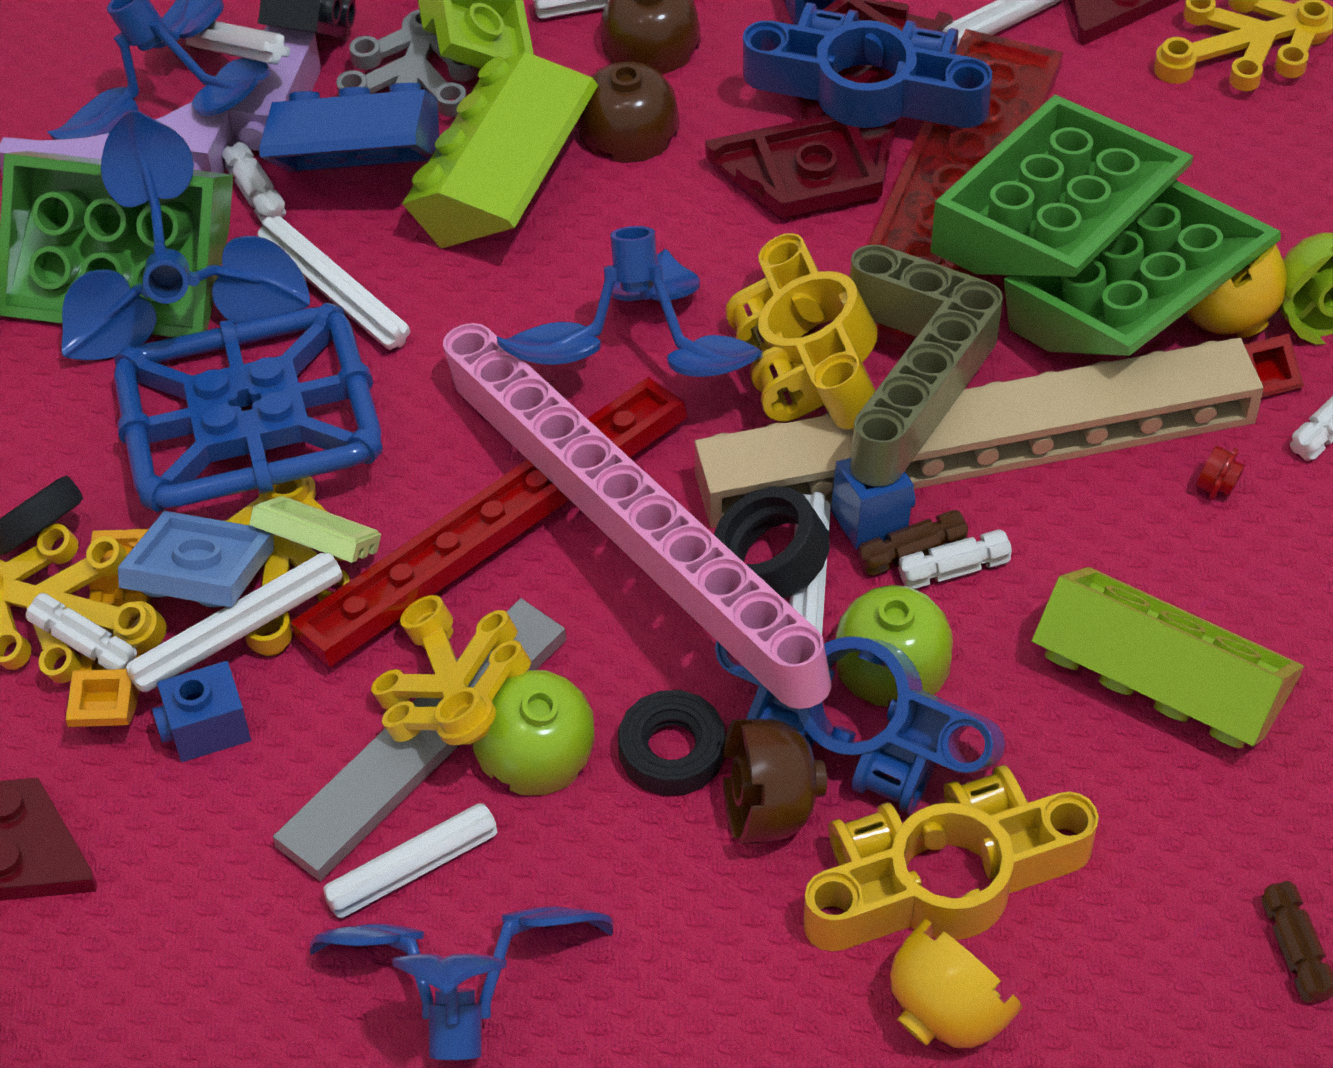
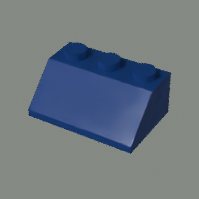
M410 82L390 85V92L370 94V88L367 87L339 89V97L320 98V93L314 91L292 92L288 94L289 101L272 102L259 146L260 158L289 172L429 161L436 150L435 142L439 137L438 101L427 90H421V84Z

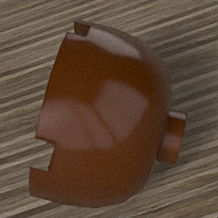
M607 0L601 18V40L604 54L612 63L621 61L644 63L657 69L661 74H667L685 66L690 61V52L695 47L698 50L700 44V24L695 2L693 0Z
M626 61L604 66L590 76L596 81L598 87L578 119L579 138L586 148L596 155L597 149L611 153L612 161L620 163L642 162L662 154L668 148V140L674 134L676 136L679 131V113L675 91L661 72L648 64Z
M736 719L731 721L727 729L723 758H734L731 778H723L725 808L731 834L734 838H740V844L768 843L784 840L800 831L811 817L816 797L825 796L827 790L825 763L823 760H814L812 748L806 738L798 729L782 721L767 719Z

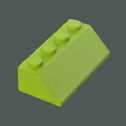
M522 52L505 59L502 56L495 57L481 68L478 73L480 80L473 91L457 106L458 115L450 128L437 138L435 152L428 163L421 167L412 179L414 185L402 203L441 249L515 228L598 87V84L592 77L528 52Z
M1091 567L1082 568L1058 577L1031 641L1047 649L1045 657L1050 661L1073 670H1077L1079 665L1101 674L1099 682L1105 687L1124 695L1131 696L1135 690L1156 700L1153 707L1158 712L1183 722H1187L1189 716L1211 726L1209 734L1212 737L1236 748H1243L1245 743L1254 747L1266 737L1305 667L1294 660Z

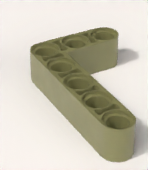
M866 245L853 252L849 277L855 283L874 322L916 336V339L861 409L854 421L850 459L851 474L863 484L887 486L896 482L902 476L994 349L998 338L1003 296L1001 290L988 281L886 246Z

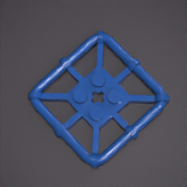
M324 303L321 307L301 309L234 324L233 319L221 321L219 328L146 343L135 348L127 346L115 357L114 381L121 414L117 422L118 435L121 442L126 444L133 486L140 497L142 506L150 510L161 512L165 508L185 506L255 489L259 490V494L274 491L272 485L343 470L362 463L371 464L383 452L381 444L382 430L370 391L373 386L371 371L368 366L362 363L352 326L340 306ZM306 331L282 356L265 357L255 362L243 364L239 345ZM333 339L341 367L338 375L299 383L297 375ZM226 348L230 367L219 370L211 369L200 374L189 375L158 363ZM138 383L187 400L188 408L148 417L143 413ZM349 399L358 429L353 433L307 416L306 408ZM252 406L250 410L241 411L242 407ZM194 434L196 442L161 476L155 475L149 443ZM300 442L324 449L323 451L267 463L264 450ZM246 454L251 456L252 467L195 479L211 462Z

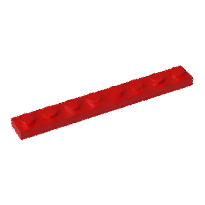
M647 377L587 419L630 458L685 420L687 413L682 399L650 377ZM527 459L292 620L290 623L295 637L328 667H331L400 619L404 610L411 603L422 597L434 595L570 499Z

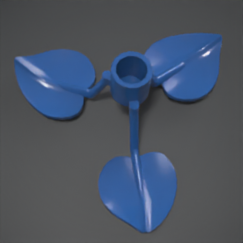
M112 0L107 6V12L121 31V33L114 37V40L121 51L128 83L127 88L116 87L100 93L75 113L63 126L47 132L54 140L87 138L110 133L115 123L125 113L139 109V106L133 100L139 94V87L129 46H137L140 51L168 46L198 80L206 85L192 100L194 110L202 116L218 115L236 106L254 90L256 85L269 77L271 69L267 63L240 58L227 63L216 76L206 74L177 43L179 38H191L214 22L224 9L223 0H176L163 18L160 17L150 0Z
M138 110L125 113L111 129L103 148L101 174L106 190L119 205L136 207L149 200L155 252L146 261L143 283H138L130 288L128 281L123 275L104 269L82 274L70 285L62 307L63 356L77 360H100L116 357L127 346L134 348L141 346L154 331L157 314L154 306L148 300L139 296L140 294L146 298L150 297L159 303H174L185 295L188 285L197 286L199 281L214 275L218 277L212 287L213 301L221 314L228 320L233 319V322L236 324L308 307L310 304V294L300 268L284 249L266 238L258 236L234 238L223 249L222 266L210 265L196 272L190 271L187 259L180 252L166 249L159 198H175L186 190L193 176V156L188 144L175 130Z
M645 226L623 227L614 230L610 234L613 265L604 267L605 280L595 319L590 325L586 327L573 322H553L522 331L507 339L497 336L498 345L509 354L521 360L547 365L575 362L591 356L601 349V341L596 336L602 333L611 297L620 301L652 299L660 301L674 343L679 348L667 356L668 366L675 372L694 377L715 376L737 370L763 358L762 350L740 339L708 335L700 337L693 342L682 334L671 300L685 297L700 288V279L694 272L678 263L667 249L657 254L655 230Z
M560 906L536 907L501 915V922L504 923L493 956L460 953L447 957L437 954H420L415 939H424V931L394 924H364L335 928L315 935L310 943V954L313 955L330 944L350 946L386 944L407 954L405 956L392 958V966L413 975L422 1002V1019H429V1058L438 1060L475 1059L482 1057V1019L491 1018V1001L501 969L507 968L505 956L512 937L534 927L587 922L612 936L613 920L610 916L603 913ZM487 973L479 1001H475L474 989L458 988V985L468 978ZM430 985L438 989L435 990V1001L433 999Z

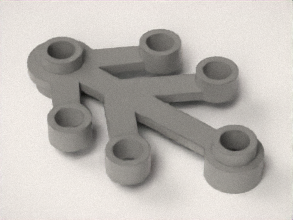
M417 9L404 18L402 29L379 40L371 36H360L355 38L349 46L352 64L362 70L375 68L380 64L382 58L408 48L406 56L365 75L359 71H346L339 75L336 84L339 96V89L347 87L370 88V94L395 82L419 83L425 90L437 98L438 112L447 117H455L458 115L457 106L466 97V90L458 83H447L427 61L428 55L436 53L447 63L449 75L456 81L464 82L474 79L479 73V68L468 64L460 65L464 63L440 56L437 35L423 30L420 10Z

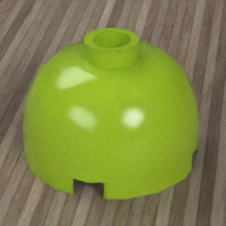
M1333 232L1318 233L1304 238L1292 247L1283 258L1287 271L1285 298L1279 310L1301 339L1316 345L1326 344L1321 337L1333 334Z
M888 585L874 588L851 602L841 616L835 639L851 636L882 640L896 646L915 665L922 682L923 691L932 695L937 693L950 675L953 650L952 631L945 613L926 594L905 586ZM860 651L849 653L836 662L839 679L855 696L874 705L887 707L889 700H898L895 677L888 667L859 658Z
M527 670L522 675L506 678L492 700L496 707V716L488 733L482 739L473 743V751L482 771L491 779H493L494 775L501 782L510 785V791L521 795H548L568 787L577 778L578 773L586 766V763H588L595 742L594 715L584 693L569 679L547 670Z

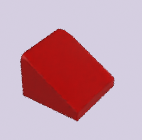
M1290 334L1244 344L1264 387L1261 398L1304 387Z

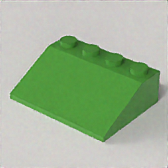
M1055 94L935 201L931 253L975 274L1076 277L1192 165L1193 155Z
M36 151L4 153L0 218V316L62 323V307L70 285L82 274L89 271L104 269L118 272L126 278L130 288L138 283H143L146 261L155 252L149 200L136 207L119 205L109 195L104 186L101 174V159ZM193 170L191 181L182 194L171 199L159 198L166 249L180 252L187 259L191 272H196L210 265H222V253L227 242L230 227L232 174ZM214 275L201 280L197 286L188 285L185 295L174 303H159L150 297L146 298L140 294L139 296L148 300L156 310L157 320L152 335L178 337L208 330L214 302L212 287L218 276Z
M1175 180L1076 277L1007 276L1004 279L1009 330L1048 352L1130 356L1280 241L1281 231Z

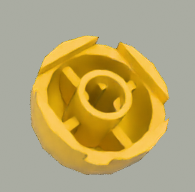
M1274 244L1188 310L1186 314L1190 320L1205 331L1221 335L1236 333L1239 338L1250 337L1263 331L1268 326L1267 319L1278 311L1285 298L1287 271L1277 245Z
M926 919L922 920L905 939L896 953L890 972L892 993L904 1009V1012L897 1018L898 1022L925 1046L934 1037L953 1048H973L992 1040L1021 1011L1023 1007L1020 1001L1013 994L1004 1004L999 998L1001 995L994 990L1001 980L945 931L935 941L930 938L933 935L932 923Z

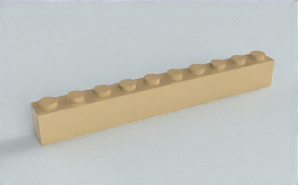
M1241 337L1218 342L1208 341L1197 346L1165 352L1155 351L1144 356L1112 362L1102 361L1091 366L1059 372L1049 371L1038 376L1006 382H991L984 386L963 390L905 472L914 484V489L1255 424L1264 387ZM829 413L820 417L788 423H773L762 428L730 434L719 433L709 438L695 440V476L710 527H717L720 518L732 504L750 492L770 486L790 487L801 494L809 495L814 492H820L824 494L825 500L831 504L836 461L851 457L853 429L837 427Z

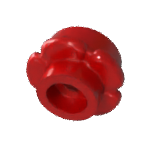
M1216 445L1211 452L1196 483L1197 487L1210 493V499H1216L1219 491L1230 496L1245 467V465L1235 461L1239 454L1237 448L1230 452Z

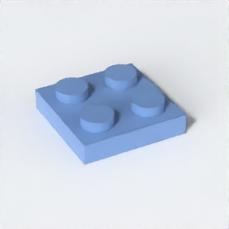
M163 511L118 566L119 588L141 591L150 597L169 596L197 601L206 607L225 606L232 608L273 552L274 534L250 525Z

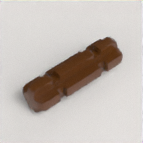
M950 510L937 515V521L934 523L930 519H926L887 533V540L885 541L880 537L868 540L858 546L857 556L859 563L867 575L874 576L890 570V563L899 566V559L902 556L920 551L924 553V556L929 555L928 549L966 539L969 532L967 523L960 511Z
M1291 881L1267 886L1264 889L1262 903L1268 918L1277 923L1272 928L1290 972L1298 975L1294 982L1301 999L1309 1004L1330 999L1333 997V972L1330 965L1323 963L1321 960L1326 955L1308 912L1301 910L1299 907L1304 902L1297 886Z

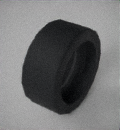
M770 486L750 492L732 504L720 518L713 535L744 562L748 549L760 535L773 527L783 524H799L794 539L783 552L768 561L758 564H746L782 598H786L809 585L822 570L830 551L829 531L805 495L790 487Z

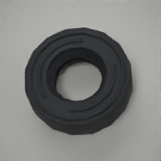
M69 476L60 477L0 518V556L20 546L81 503L84 499L82 493Z
M682 690L655 692L640 698L626 711L618 729L620 762L628 777L644 790L663 796L686 795L705 787L719 773L724 761L725 725L715 707L699 695ZM665 726H680L692 733L696 744L687 756L680 759L667 760L660 758L651 751L648 745L651 735Z

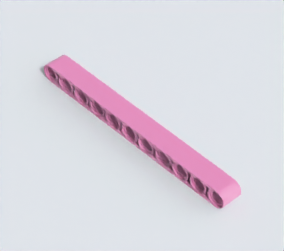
M470 323L455 327L447 333L443 339V348L457 392L780 702L788 707L797 709L811 708L820 704L828 697L831 690V678L824 640L820 632L524 360L514 357L503 350L497 343V336L489 328L482 324Z

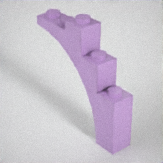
M266 26L264 31L284 35V46L290 47V54L288 57L281 56L278 65L268 64L271 74L264 81L256 85L254 90L244 100L233 108L214 116L199 115L194 110L192 102L163 117L155 119L175 130L188 144L193 156V170L224 173L226 167L224 166L225 159L222 156L223 150L226 146L233 147L237 142L245 143L251 150L260 151L259 146L272 102L289 101V93L312 91L321 71L315 33ZM109 133L87 138L46 141L3 138L0 142V169L2 175L4 153L36 151L101 159Z

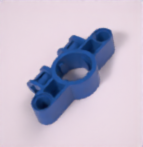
M807 2L798 25L762 20L749 25L743 32V77L747 84L763 91L816 100L828 116L842 124L853 127H879L889 124L901 116L960 128L979 126L989 116L992 70L988 64L973 57L956 54L959 31L954 28H950L947 32L919 28L916 26L915 21L907 20L903 31L883 22L859 21V13L855 10H849L847 14L817 9L815 3ZM856 65H874L889 70L894 76L888 80L876 83H856L842 78L838 72Z
M851 636L837 638L824 644L831 681L835 675V671L831 670L834 663L847 654L860 651L859 658L888 667L895 677L898 700L892 699L887 713L889 724L885 730L872 739L860 742L854 740L856 733L839 725L832 726L825 715L823 702L811 708L803 709L788 707L780 702L716 641V656L722 668L737 677L759 686L746 719L782 721L798 729L809 742L811 748H813L816 741L824 748L836 753L861 755L853 776L852 790L860 794L869 790L899 804V810L905 814L910 815L917 808L936 763L958 772H980L989 770L998 764L1004 754V735L996 723L989 718L923 691L919 673L913 662L903 651L888 642ZM968 727H974L979 730L985 742L983 754L974 762L963 757L958 745L960 735ZM883 773L888 774V775H890V776H892V777H894V778H897V779H899L900 781H897V780H895V779H893V778H891V777H888V776L884 775Z

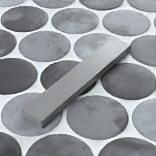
M522 598L507 611L518 630L514 640L521 643L531 659V665L528 670H537L566 641L565 628ZM491 652L467 687L473 688L490 665L489 656ZM416 698L413 704L415 707H437L442 699ZM385 728L273 835L275 847L317 880L321 881L459 745L446 744L436 730H421L408 741L396 742Z

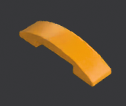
M149 529L92 531L91 543L99 537L110 536L125 548L128 555ZM114 550L107 551L102 556L100 563L108 561L112 557ZM118 574L110 577L102 576L89 584L90 600L117 607L133 601H144L151 605V597L143 592L119 588ZM140 617L130 625L129 629L134 628L139 623ZM107 630L108 632L112 633V637H114L113 631ZM81 654L80 669L72 671L66 713L67 726L129 725L137 706L140 691L129 678L127 669L108 670L98 664V659L93 661Z

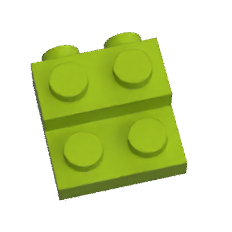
M418 0L423 30L437 35L439 52L442 57L481 69L488 61L498 56H502L505 59L522 52L534 55L523 0Z

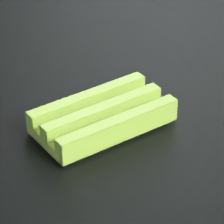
M279 496L253 506L249 523L250 526L318 551L330 553L332 556L351 563L357 561L358 557L362 559L367 557L368 553L372 555L377 553L382 535L376 529L284 496Z

